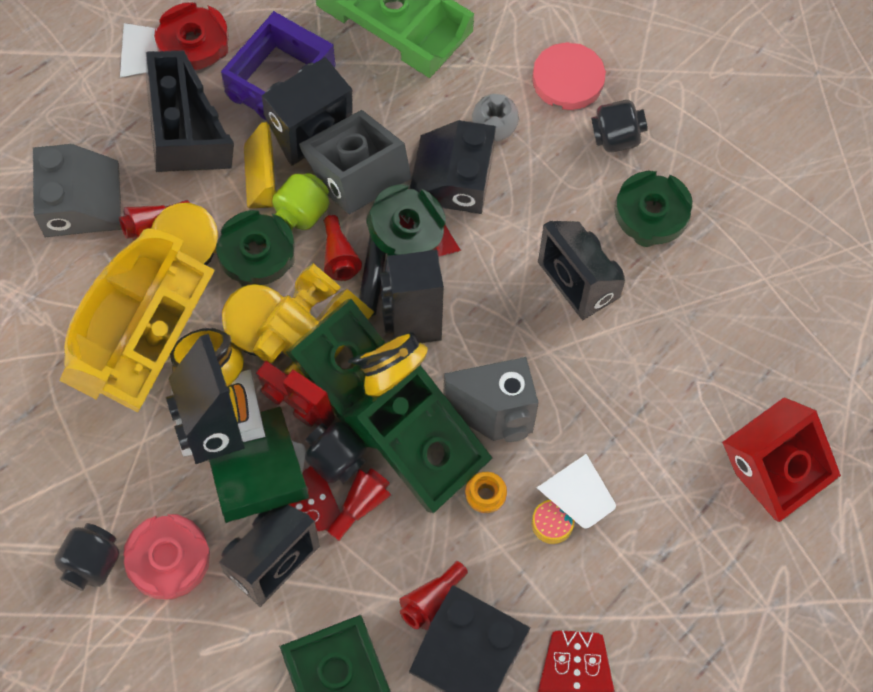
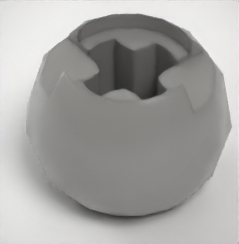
M490 94L482 97L476 104L472 113V121L474 123L496 126L495 141H500L510 137L515 131L519 122V113L513 100L507 96Z

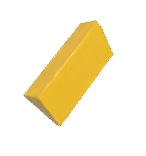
M262 122L244 144L246 199L249 209L274 207L272 199L276 193L273 143L270 125L267 122Z

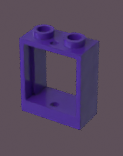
M275 11L271 13L221 71L224 91L228 98L237 104L243 103L252 108L265 121L267 120L264 116L262 95L266 92L247 80L275 47L304 64L315 63L326 57L334 68L336 67L334 45Z

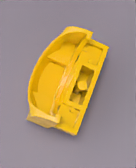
M144 229L136 240L118 253L103 269L80 302L66 334L64 347L65 368L59 381L96 400L101 393L138 412L215 270L179 251L184 240L161 230Z

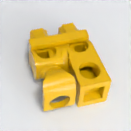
M313 263L297 277L293 297L285 296L258 329V332L262 335L253 348V352L263 361H268L269 363L274 362L281 352L288 356L285 352L346 299H352L367 319L371 317L374 311L349 289H345L330 300L317 318L313 317L310 313L311 308L315 304L334 295L341 288ZM345 345L340 346L336 350L335 358L341 352ZM293 361L283 372L289 375L292 369L304 376Z

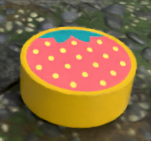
M551 500L540 503L534 510L532 517L534 534L538 539L548 544H558L565 541L571 535L575 523L569 515Z

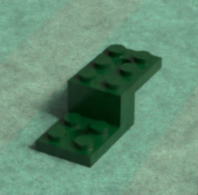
M346 299L285 352L308 380L327 392L332 411L366 447L378 449L426 511L434 514L493 457L421 365L383 395L372 397L365 393V374L359 365L351 363L348 368L342 369L336 364L335 352L342 345L347 346L352 351L353 357L374 351L386 343L354 301ZM434 442H439L444 449V457L437 465H432L427 458V450Z

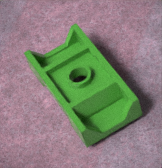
M316 0L317 7L337 20L345 23L348 19H351L401 51V60L428 78H431L473 32L474 13L454 0ZM396 1L403 4L399 9H389L385 6L388 2Z

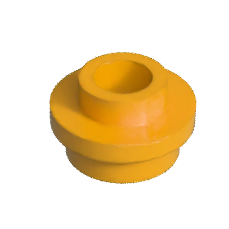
M477 473L467 482L465 489L466 500L478 512H495L506 501V484L495 473ZM483 488H488L494 495L490 499H483L479 496L478 492Z

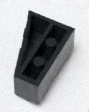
M185 51L146 52V85L156 172L232 169L234 142L230 135L224 131L219 121V114L215 107L210 105L203 92L204 87Z
M437 250L387 256L385 272L380 273L383 305L382 316L385 333H393V338H396L402 334L412 332L419 343L441 341L444 286Z

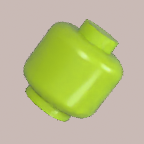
M311 173L291 175L273 195L272 204L276 210L275 215L281 217L291 230L294 227L300 230L311 229L329 207L328 188L318 177Z

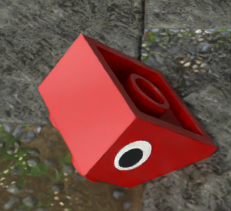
M785 397L722 442L736 476L773 519L781 522L841 476L817 411Z

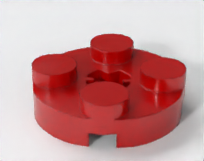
M186 2L171 7L160 17V25L157 31L155 29L154 34L158 51L184 50L194 70L209 67L227 55L229 50L227 24L222 14L215 8L208 6V9L197 7L196 3ZM189 32H194V35L197 33L201 34L195 40H186V34Z

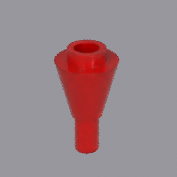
M185 200V201H182V202H179V203H190V202H189V200ZM169 206L124 207V216L119 217V222L125 238H132L133 241L136 240L144 229H151L156 217Z
M328 215L323 220L327 234L324 273L333 280L347 281L361 270L362 261L342 233L338 217L336 215Z
M372 468L367 473L359 469L343 503V510L326 531L340 541L356 520L359 521L391 496L386 490L390 482Z
M456 561L439 578H435L402 596L399 599V603L402 608L400 615L403 620L416 630L419 628L428 630L452 585L456 586L468 574L467 568L461 562Z

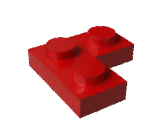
M265 361L256 372L262 385L260 391L275 404L280 405L284 401L294 408L293 415L305 425L312 427L314 424L319 426L321 423H324L329 427L334 421L335 415L332 411L327 392L294 369H292L289 375H286L268 361Z

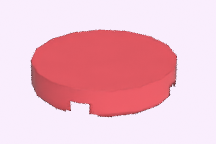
M565 42L552 45L541 52L534 63L532 82L535 92L545 103L551 106L554 103L562 106L564 110H576L585 108L597 100L604 87L606 70L602 59L593 50L581 44Z
M167 514L168 516L158 518L154 516L146 519L132 531L124 546L123 556L127 577L141 593L154 599L172 600L188 594L201 583L209 568L210 550L204 533L192 520L178 514Z

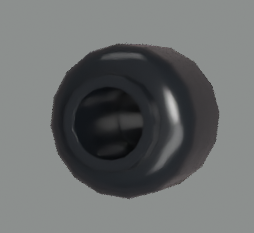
M630 100L601 105L596 111V116L591 117L597 146L603 145V148L609 153L639 146L641 143V133L648 131L644 109L636 110L634 103Z
M342 422L334 423L329 428L324 423H321L305 439L310 445L305 452V460L327 483H335L339 480L344 484L366 462L362 457L366 450L365 444Z
M86 523L84 528L76 527L71 529L54 559L57 568L63 572L60 580L80 591H83L86 585L102 586L120 555L118 547L114 544L117 540L116 537L110 532L90 523Z

